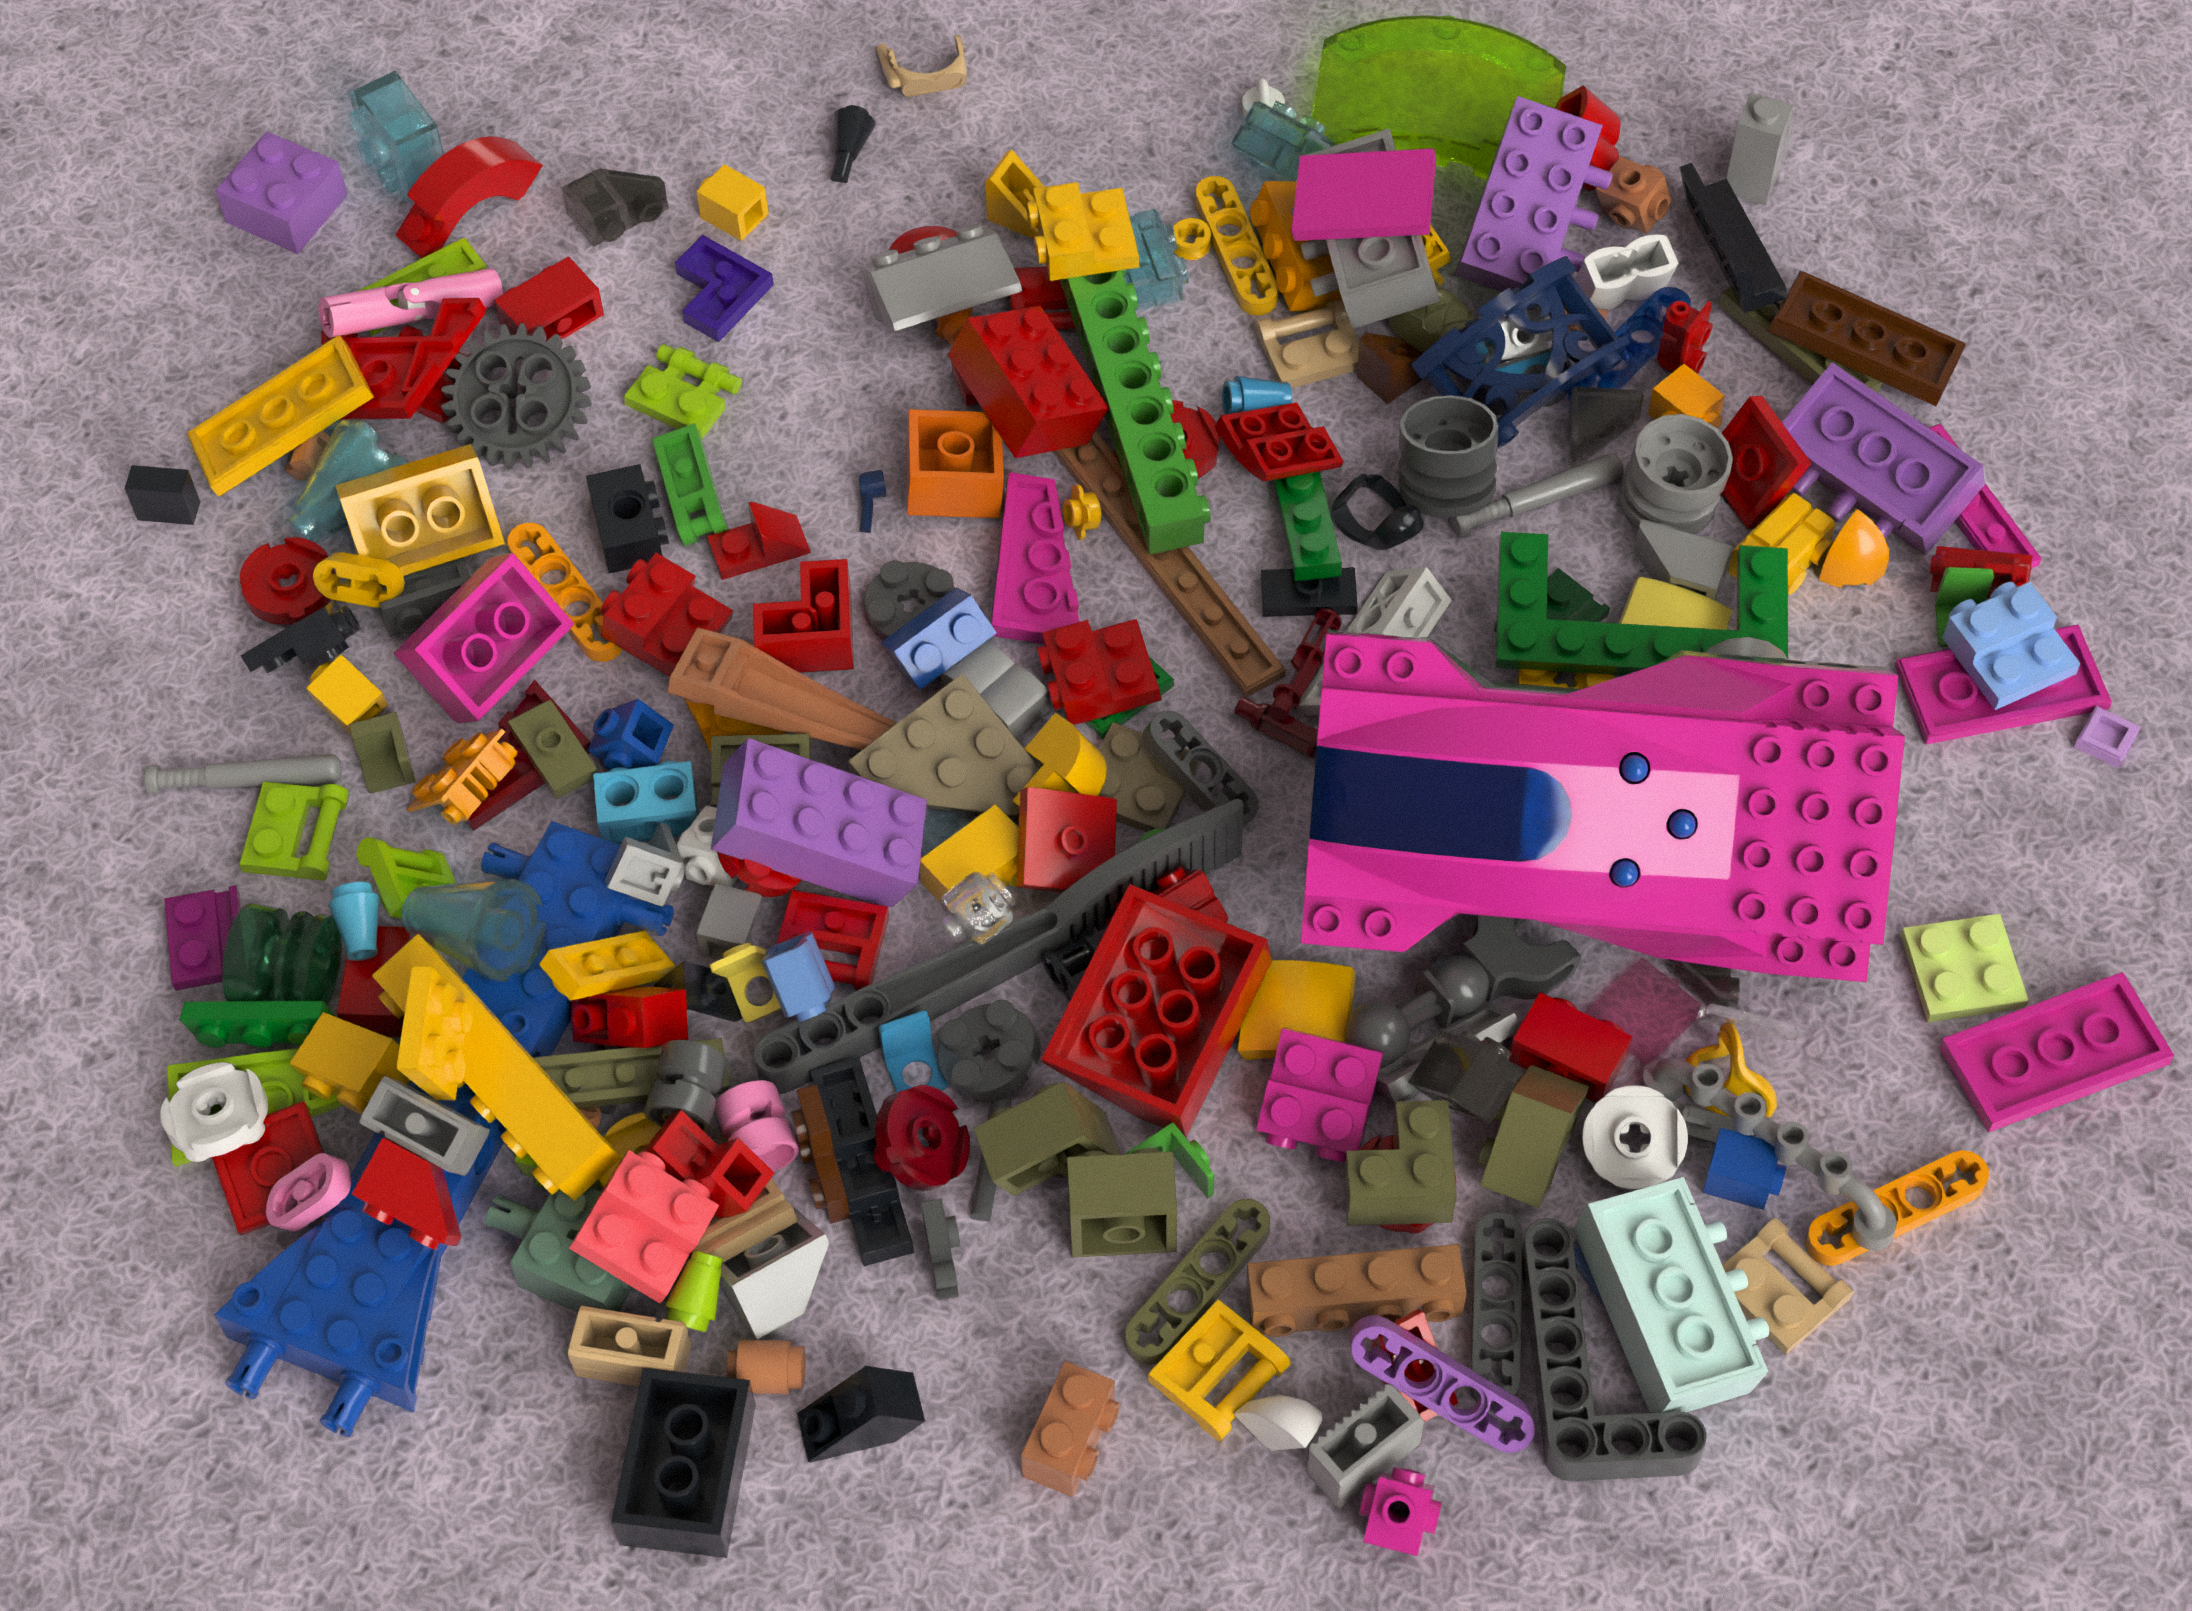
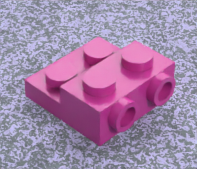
M1285 1027L1282 1028L1256 1130L1267 1133L1266 1143L1287 1149H1296L1297 1141L1317 1145V1156L1346 1162L1347 1151H1359L1362 1147L1384 1052Z

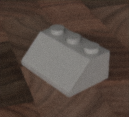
M980 223L971 224L957 229V236L940 241V237H929L915 242V249L898 254L897 250H888L873 255L871 257L872 263L862 265L861 269L876 318L892 330L898 331L1021 292V283L998 233L988 227L982 228Z

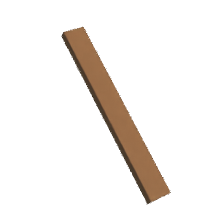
M1095 431L1087 445L1053 451L1075 481L1082 486L1083 491L1096 494L1100 503L1101 514L1245 698L1286 677L1284 666L1188 546L1149 555L1118 457L1097 431Z

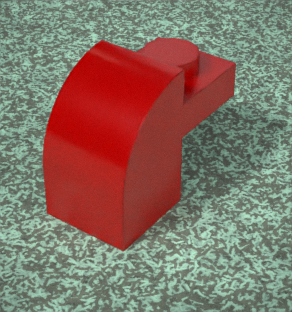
M682 1110L674 1112L668 1117L643 1150V1152H649L659 1157L665 1164L664 1172L682 1182L686 1179H691L707 1187L710 1192L709 1199L719 1205L714 1214L715 1217L728 1218L747 1212L775 1174L739 1138L717 1145Z

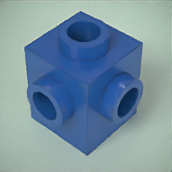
M635 699L615 708H608L598 716L593 726L595 735L588 751L603 761V765L609 771L620 767L634 769L655 766L659 763L674 724L641 700Z

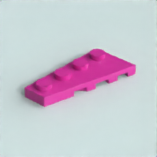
M1011 472L1008 474L991 615V625L997 632L994 635L995 637L1045 644L1042 632L1080 622L1078 616L1079 603L1076 589H1073L1070 574L1071 562L1069 551L1066 550L1064 543V525L1055 479Z

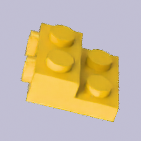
M1078 182L1033 188L1034 201L1026 202L1028 223L1030 229L1038 228L1039 236L1034 237L1036 258L1038 264L1046 263L1050 281L1139 268V253L1122 188L1080 193Z

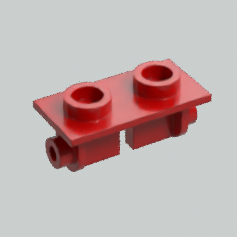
M1676 301L1666 309L1662 330L1664 334L1661 337L1657 355V362L1660 367L1673 373L1685 364L1698 374L1707 357V353L1702 351L1713 328V324L1708 322L1712 302L1707 301L1701 311L1690 307L1684 301Z
M1937 546L1936 554L1932 555L1930 574H1933L1930 592L1938 593L1946 568L1992 569L1994 578L1987 598H1990L1993 591L2004 583L2014 582L2017 587L2030 581L2033 555Z

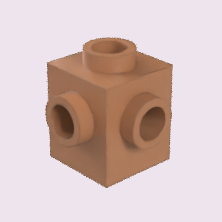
M1620 157L1609 171L1613 176L1608 189L1595 188L1602 211L1620 227L1626 229L1632 227L1647 234L1657 220L1662 219L1666 215L1672 202L1666 177L1659 169L1652 165L1643 166Z

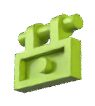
M662 344L657 351L656 359L667 364L668 367L663 372L648 365L624 395L625 405L676 429L695 423L703 439L726 409L725 399L716 396L717 392L722 389L733 395L737 394L741 388L742 379L730 374L728 367L717 362L708 364L695 358L694 352L680 346L675 349ZM687 373L702 380V382L696 387L681 379Z

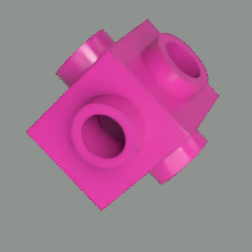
M1394 1466L1392 1475L1383 1472L1380 1474L1377 1485L1366 1484L1359 1515L1369 1517L1363 1542L1418 1556L1424 1532L1435 1534L1442 1502L1432 1500L1435 1486L1424 1483L1426 1476L1424 1473ZM1395 1501L1406 1503L1410 1514L1406 1516L1397 1515L1392 1509V1503Z

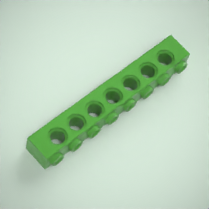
M1126 270L1060 279L1093 384L1109 407L1104 417L1149 555L1204 543V524L1211 521L1208 501L1205 495H1197L1195 486H1198L1196 466L1192 458L1185 459L1182 451L1186 449L1184 431L1180 422L1173 423L1170 415L1174 413L1172 396L1168 387L1161 388L1158 380L1162 377L1160 361L1156 351L1149 353L1147 344L1150 343L1147 322L1144 317L1137 318L1135 312L1138 309L1137 295L1133 283H1125L1123 276L1126 275Z

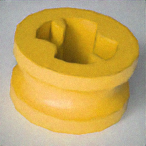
M1185 218L1173 226L1171 244L1172 250L1177 256L1186 260H1198L1209 252L1211 248V230L1207 223L1201 219ZM1188 235L1197 236L1195 243L1186 242Z

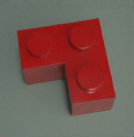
M847 559L801 561V601L753 603V638L755 648L760 649L799 673L854 669L852 594Z

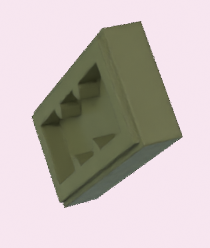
M551 699L508 721L511 733L556 800L594 780L593 774L598 773L597 767Z

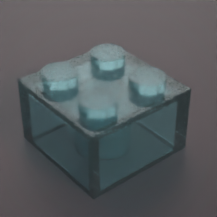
M393 71L349 92L353 111L348 115L353 128L362 140L357 143L362 159L367 166L370 167L375 164L378 167V177L385 190L389 194L396 191L406 204L412 201L407 196V193L413 184L432 163L444 154L437 124L398 73Z

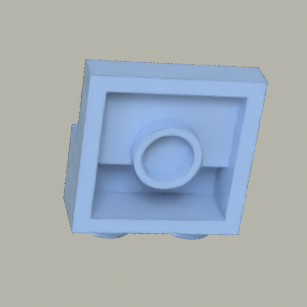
M2014 582L2004 583L1993 591L1989 600L1978 605L1972 599L1961 602L1950 612L1942 637L1995 710L2076 675L2080 666L2078 659L2053 628L2057 619L2056 614L2031 582L2019 587Z

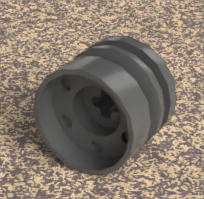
M1454 395L1430 397L1416 402L1404 411L1399 424L1401 458L1399 460L1400 474L1398 486L1401 498L1408 505L1416 506L1425 515L1442 518L1469 515L1480 511L1490 503L1496 491L1495 474L1497 472L1495 456L1498 449V423L1496 415L1486 405L1478 401Z

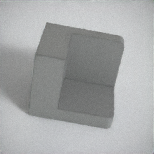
M715 883L696 932L701 956L721 960L724 958L723 953L733 947L746 943H751L753 946L751 932L762 905L760 894Z

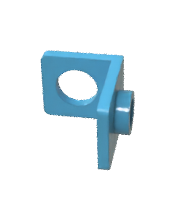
M921 1011L879 1026L882 1056L896 1092L911 1088V1086L904 1082L902 1072L912 1062H923L931 1068L932 1077L926 1085L941 1091L948 1088V1082L941 1073L938 1057L932 1045L930 1019L927 1011Z

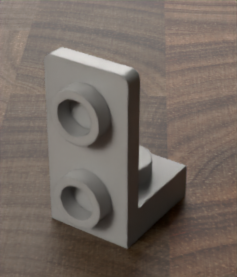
M659 822L649 844L628 837L624 838L605 878L607 888L663 907L669 892H676L679 888L685 871V866L681 860L669 825Z

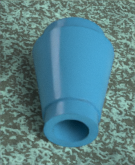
M1235 376L1233 381H1225L1223 384L1222 405L1225 415L1292 403V390L1288 382L1280 383L1277 381Z

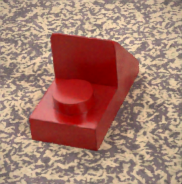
M748 502L751 523L707 536L708 545L721 579L724 580L810 554L811 551L797 515L756 502Z

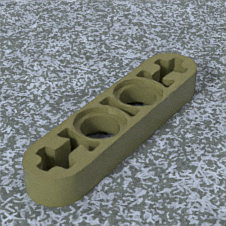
M1241 1199L1228 1206L1133 1316L1125 1332V1346L1133 1360L1146 1365L1159 1363L1205 1314L1264 1245L1269 1236L1270 1215L1262 1203L1254 1199ZM1253 1216L1256 1218L1257 1231L1246 1229L1237 1239V1248L1242 1251L1238 1252L1236 1247L1230 1242L1237 1232L1238 1220L1236 1218L1239 1217L1246 1221ZM1219 1252L1226 1256L1230 1264L1224 1272L1210 1274L1202 1269L1199 1262L1207 1253ZM1187 1290L1196 1297L1197 1303L1190 1311L1177 1312L1171 1309L1167 1299L1174 1291ZM1158 1310L1167 1321L1158 1333L1160 1345L1157 1347L1149 1343L1143 1348L1139 1346L1140 1335L1138 1332L1142 1331L1149 1334L1159 1324V1314L1154 1311Z

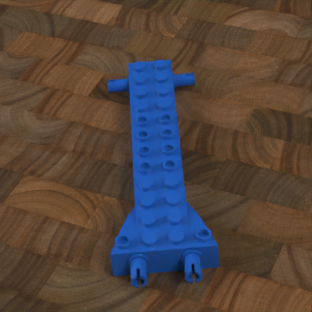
M553 821L548 826L534 853L530 856L505 848L495 842H492L487 847L488 851L493 852V855L486 851L484 852L481 862L482 872L515 882L516 885L462 978L533 1058L552 1056L571 1021L572 1015L571 1001L554 987L552 979L539 965L546 953L551 949L615 937L625 922L654 932L658 936H664L667 928L662 925L670 927L674 914V908L671 905L664 904L662 907L607 888L605 878L621 845ZM410 1080V1082L408 1083L409 1086L431 1097L429 1094H427L424 1090H422L419 1086H417L414 1082ZM466 1083L461 1088L457 1087L456 1100H437L490 1129L486 1141L465 1176L443 1169L458 1226L503 1146L504 1141L500 1136L507 1130L497 1118L490 1124L473 1107L469 1100L476 1094ZM376 1132L350 1175L351 1188L346 1198L331 1209L324 1221L291 1244L249 1282L239 1285L235 1289L232 1298L214 1314L228 1339L246 1345L231 1375L225 1381V1385L241 1396L244 1390H246V1398L256 1399L259 1394L258 1391L276 1359H281L339 1382L341 1385L325 1414L321 1416L320 1423L334 1433H337L340 1427V1435L344 1437L352 1435L353 1428L370 1397H377L409 1411H415L416 1388L420 1365H423L425 1354L424 1342L428 1321L431 1320L441 1257L448 1246L440 1243L436 1250L431 1249L408 1236L412 1228L396 1218H394L391 1225H388L362 1211L366 1202L353 1196L352 1192L382 1138H385V1135Z

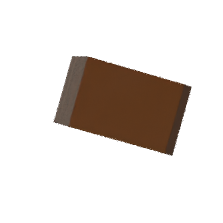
M1365 332L1360 338L1357 378L1388 405L1423 380L1411 366L1423 353L1402 338Z

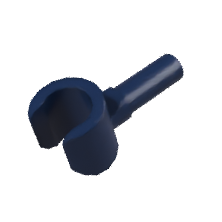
M882 470L864 472L859 476L862 505L859 532L871 533L873 499L887 496Z

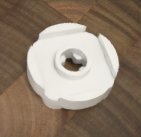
M222 1062L202 1066L186 1074L176 1083L179 1091L172 1097L170 1102L166 1097L161 1106V1123L174 1147L183 1151L186 1158L190 1161L200 1162L209 1157L231 1152L244 1144H252L258 1141L265 1132L263 1121L268 1112V1098L254 1072L247 1069V1073L235 1070L233 1064ZM220 1104L222 1110L216 1114L209 1115L211 1112L210 1107Z
M1633 1085L1614 1089L1596 1103L1586 1117L1582 1140L1586 1159L1599 1178L1615 1188L1636 1191L1666 1182L1674 1176L1686 1154L1688 1133L1684 1117L1663 1094L1649 1087ZM1633 1124L1640 1125L1642 1134L1650 1135V1144L1641 1145L1640 1152L1638 1153L1630 1152L1629 1145L1621 1144L1619 1139L1620 1134H1627L1630 1125Z

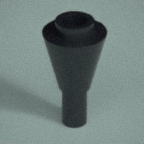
M849 105L834 112L836 159L831 174L832 181L848 182L852 163L859 155L876 126L874 118L869 115L866 109L860 106Z

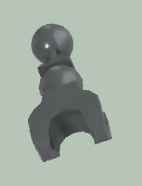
M1479 915L1473 937L1463 944L1461 954L1453 953L1440 957L1429 970L1423 969L1420 971L1413 995L1395 1006L1387 1002L1373 1001L1358 1007L1350 1015L1346 1023V1043L1382 1051L1384 1053L1381 1066L1392 1064L1408 1048L1410 1032L1433 1018L1441 1028H1446L1451 1025L1452 1017L1460 1018L1473 1014L1485 1000L1489 1003L1501 996L1531 1000L1536 999L1539 992L1546 995L1574 975L1581 960V955L1568 941L1563 939L1543 947L1529 945L1520 939L1515 931L1527 919Z

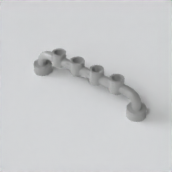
M1673 1057L1655 1059L1646 1065L1643 1071L1642 1086L1655 1089L1671 1101H1675L1681 1096L1683 1085L1691 1089L1690 1095L1695 1103L1706 1107L1716 1106L1732 1117V1124L1737 1132L1748 1136L1758 1135L1775 1147V1155L1779 1161L1787 1165L1800 1164L1818 1177V1185L1824 1192L1832 1195L1842 1193L1859 1207L1854 1215L1852 1224V1236L1858 1245L1865 1249L1876 1251L1882 1250L1892 1243L1897 1225L1894 1213L1888 1207L1882 1205L1872 1189L1851 1174L1852 1161L1845 1153L1839 1151H1831L1825 1155L1819 1153L1808 1145L1809 1132L1804 1125L1791 1121L1780 1126L1765 1116L1766 1103L1760 1095L1747 1092L1736 1096L1723 1087L1724 1075L1716 1065L1707 1063L1695 1068L1693 1065Z

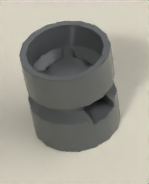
M672 1040L665 1043L656 1069V1076L660 1080L654 1082L651 1086L644 1110L645 1116L654 1124L662 1127L672 1113L682 1110L705 1133L709 1131L717 1104L716 1098L712 1094H716L721 1090L728 1066L727 1058L716 1049L694 1041Z

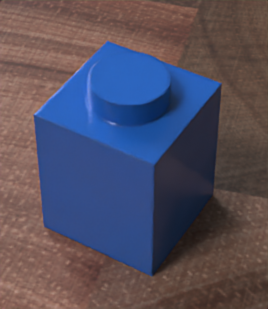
M1720 1127L1702 1193L1764 1210L1769 1194L1779 1196L1787 1166L1777 1163L1778 1158L1775 1155V1147L1765 1140Z

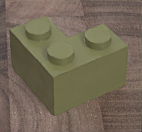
M1530 1065L1521 1079L1514 1076L1508 1090H1503L1495 1109L1493 1119L1501 1122L1496 1139L1491 1137L1486 1139L1477 1166L1485 1169L1480 1186L1540 1208L1551 1187L1563 1149L1575 1129L1589 1086Z
M1064 1081L1059 1084L1053 1083L1039 1088L1034 1093V1097L1014 1107L1001 1108L992 1113L988 1121L974 1127L992 1182L1013 1196L1057 1174H1061L1068 1179L1067 1157H1078L1080 1154L1088 1151H1102L1108 1155L1121 1154L1106 1112Z
M1448 1100L1396 1102L1392 1126L1394 1149L1347 1151L1344 1191L1347 1226L1452 1223L1457 1193Z

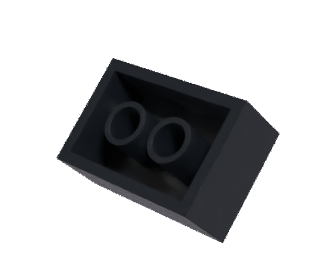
M643 1368L611 1520L619 1545L727 1558L756 1407L750 1380Z

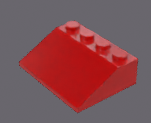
M1129 884L1041 1058L1042 1063L1144 1121L1161 1128L1174 1123L1186 1138L1272 963L1268 940Z

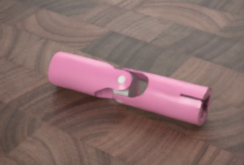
M488 268L426 279L418 283H402L321 297L318 311L324 333L328 337H336L413 323L422 319H435L443 298H480L486 310L496 308L494 300L503 295V289L496 270ZM398 298V307L393 306L389 302L392 299Z

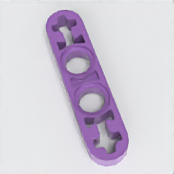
M1378 1315L1366 1316L1359 1319L1353 1325L1349 1334L1351 1354L1354 1361L1364 1370L1389 1385H1393L1399 1391L1497 1450L1505 1453L1518 1452L1525 1449L1531 1443L1535 1435L1534 1421L1529 1407L1519 1398L1384 1317ZM1379 1334L1383 1335L1386 1349L1397 1355L1393 1367H1390L1392 1365L1390 1354L1383 1349L1374 1347L1370 1352L1366 1351L1365 1337L1374 1340ZM1425 1359L1434 1365L1435 1370L1428 1380L1414 1382L1405 1376L1406 1366L1413 1360ZM1462 1386L1475 1388L1480 1394L1477 1403L1468 1409L1454 1407L1449 1402V1398L1455 1389ZM1491 1401H1493L1492 1407L1496 1416L1508 1422L1514 1416H1517L1520 1428L1518 1430L1508 1428L1504 1433H1501L1498 1420L1487 1413Z

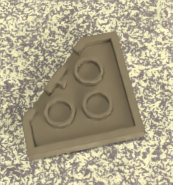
M963 673L852 757L847 763L848 767L857 776L926 799L927 809L958 813H984L996 804L1010 819H1016L1020 812V808L1012 800L1040 769Z

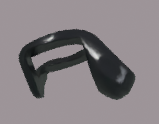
M1360 474L1359 477L1354 478L1338 495L1332 505V517L1341 532L1349 539L1376 550H1387L1402 544L1416 536L1424 527V519L1420 515V510L1416 506H1407L1398 490L1385 480L1383 476L1378 474ZM1360 487H1368L1374 490L1394 510L1374 531L1360 526L1346 504Z

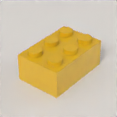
M471 444L335 485L358 555L392 562L400 569L403 576L505 544L478 456ZM378 576L374 577L370 581L379 583Z

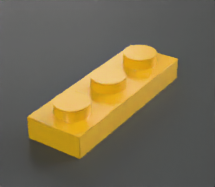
M645 930L551 949L539 963L541 968L552 979L554 987L564 994L569 1001L656 982L676 966Z

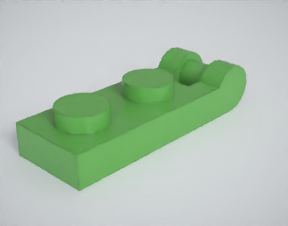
M693 423L652 438L676 527L684 546L699 542L698 537L707 533L714 532V534L728 531L727 520L721 507L702 437L696 424ZM705 508V515L691 519L690 513Z

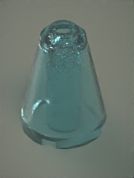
M515 879L421 886L414 889L408 895L402 908V920L408 933L414 937L420 934L438 951L479 975L500 982L509 981L507 977L514 973L522 974L529 969L539 953L545 933V922L538 921L536 905L543 906L540 896L531 885Z

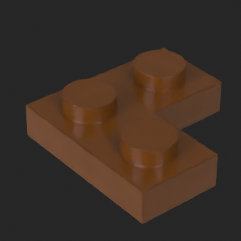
M816 1084L798 1089L800 1109L792 1111L791 1114L803 1165L813 1162L817 1177L808 1180L815 1208L818 1210L826 1207L830 1224L850 1219L848 1200L835 1158L831 1132L818 1086Z

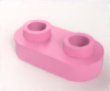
M319 1153L278 1180L267 1200L266 1216L272 1226L296 1232L337 1206L340 1201L346 1198L351 1188L350 1170L346 1161L325 1153Z

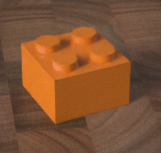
M909 409L906 437L907 515L1000 518L1004 484L1002 438L986 413Z

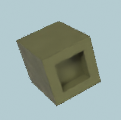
M397 712L349 724L369 793L372 794L416 782Z

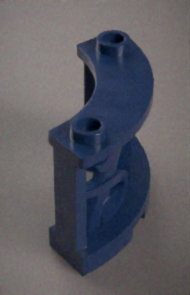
M1567 256L1561 257L1529 274L1528 280L1513 291L1507 288L1477 309L1482 317L1481 319L1477 317L1472 322L1470 320L1465 324L1464 328L1459 330L1454 327L1411 364L1421 379L1427 378L1440 396L1454 395L1472 398L1481 387L1490 388L1486 394L1484 405L1488 407L1496 401L1501 402L1505 408L1503 415L1497 419L1498 449L1505 446L1519 434L1516 427L1563 391L1596 371L1602 376L1615 368L1623 360L1619 353L1631 343L1625 335L1620 338L1616 335L1571 275L1577 269ZM1534 307L1540 312L1539 319L1546 318L1549 315L1550 320L1531 321L1526 316V309ZM1508 321L1515 328L1532 334L1552 331L1551 353L1544 373L1515 374L1495 370L1503 357L1506 343L1501 324ZM1577 325L1581 331H1571L1568 333V326ZM1588 339L1596 350L1590 352L1583 351L1579 347L1578 341H1587ZM1482 341H1488L1494 347V354L1486 366H1482L1480 363L1485 359L1487 353L1480 354L1476 351V345ZM1566 357L1576 363L1561 373ZM1445 369L1471 382L1464 395L1446 373ZM1517 392H1535L1522 403H1518Z

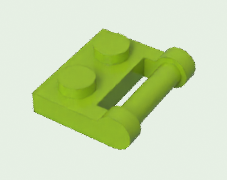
M263 782L239 863L242 872L325 881L330 868L327 856L340 810H344L347 806L348 790L337 784H324L321 787ZM310 807H319L320 811L308 854L303 855L301 858H296Z
M366 837L359 843L356 852L357 860L360 865L370 868L380 892V901L388 912L389 917L449 928L459 927L471 919L443 853L430 849L416 852L391 847L384 840L373 837Z

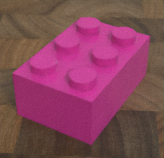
M514 553L489 558L394 652V655L452 720L458 724L479 721L552 648L574 623Z

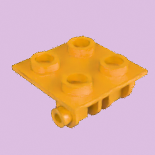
M499 729L487 734L478 732L468 740L460 738L455 741L443 754L442 759L446 763L436 775L432 772L427 774L413 788L411 793L416 798L405 810L413 812L441 804L445 808L441 815L450 824L457 825L460 821L466 822L482 803L480 800L483 801L488 797V792L485 788L494 790L497 782H500L515 765L514 758L517 755L515 748L507 742H502L501 744L497 742L505 731Z

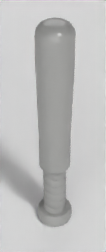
M1615 454L1601 456L1526 487L1502 495L1501 500L1488 503L1480 511L1465 516L1449 517L1450 524L1459 538L1466 537L1471 533V529L1481 526V524H1487L1508 515L1511 518L1618 481L1623 476V464Z
M327 754L206 764L203 768L161 770L158 765H150L144 771V784L146 792L151 795L161 793V789L172 787L207 786L208 789L262 787L263 782L293 785L332 784L341 778V762L336 755Z

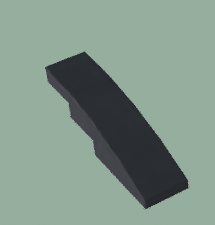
M857 1057L810 1070L813 1085L817 1084L829 1124L833 1150L846 1192L850 1220L863 1266L914 1253L912 1238L900 1202L895 1178L891 1172L881 1170L873 1156L874 1148L877 1145L875 1138L877 1113L860 1058Z

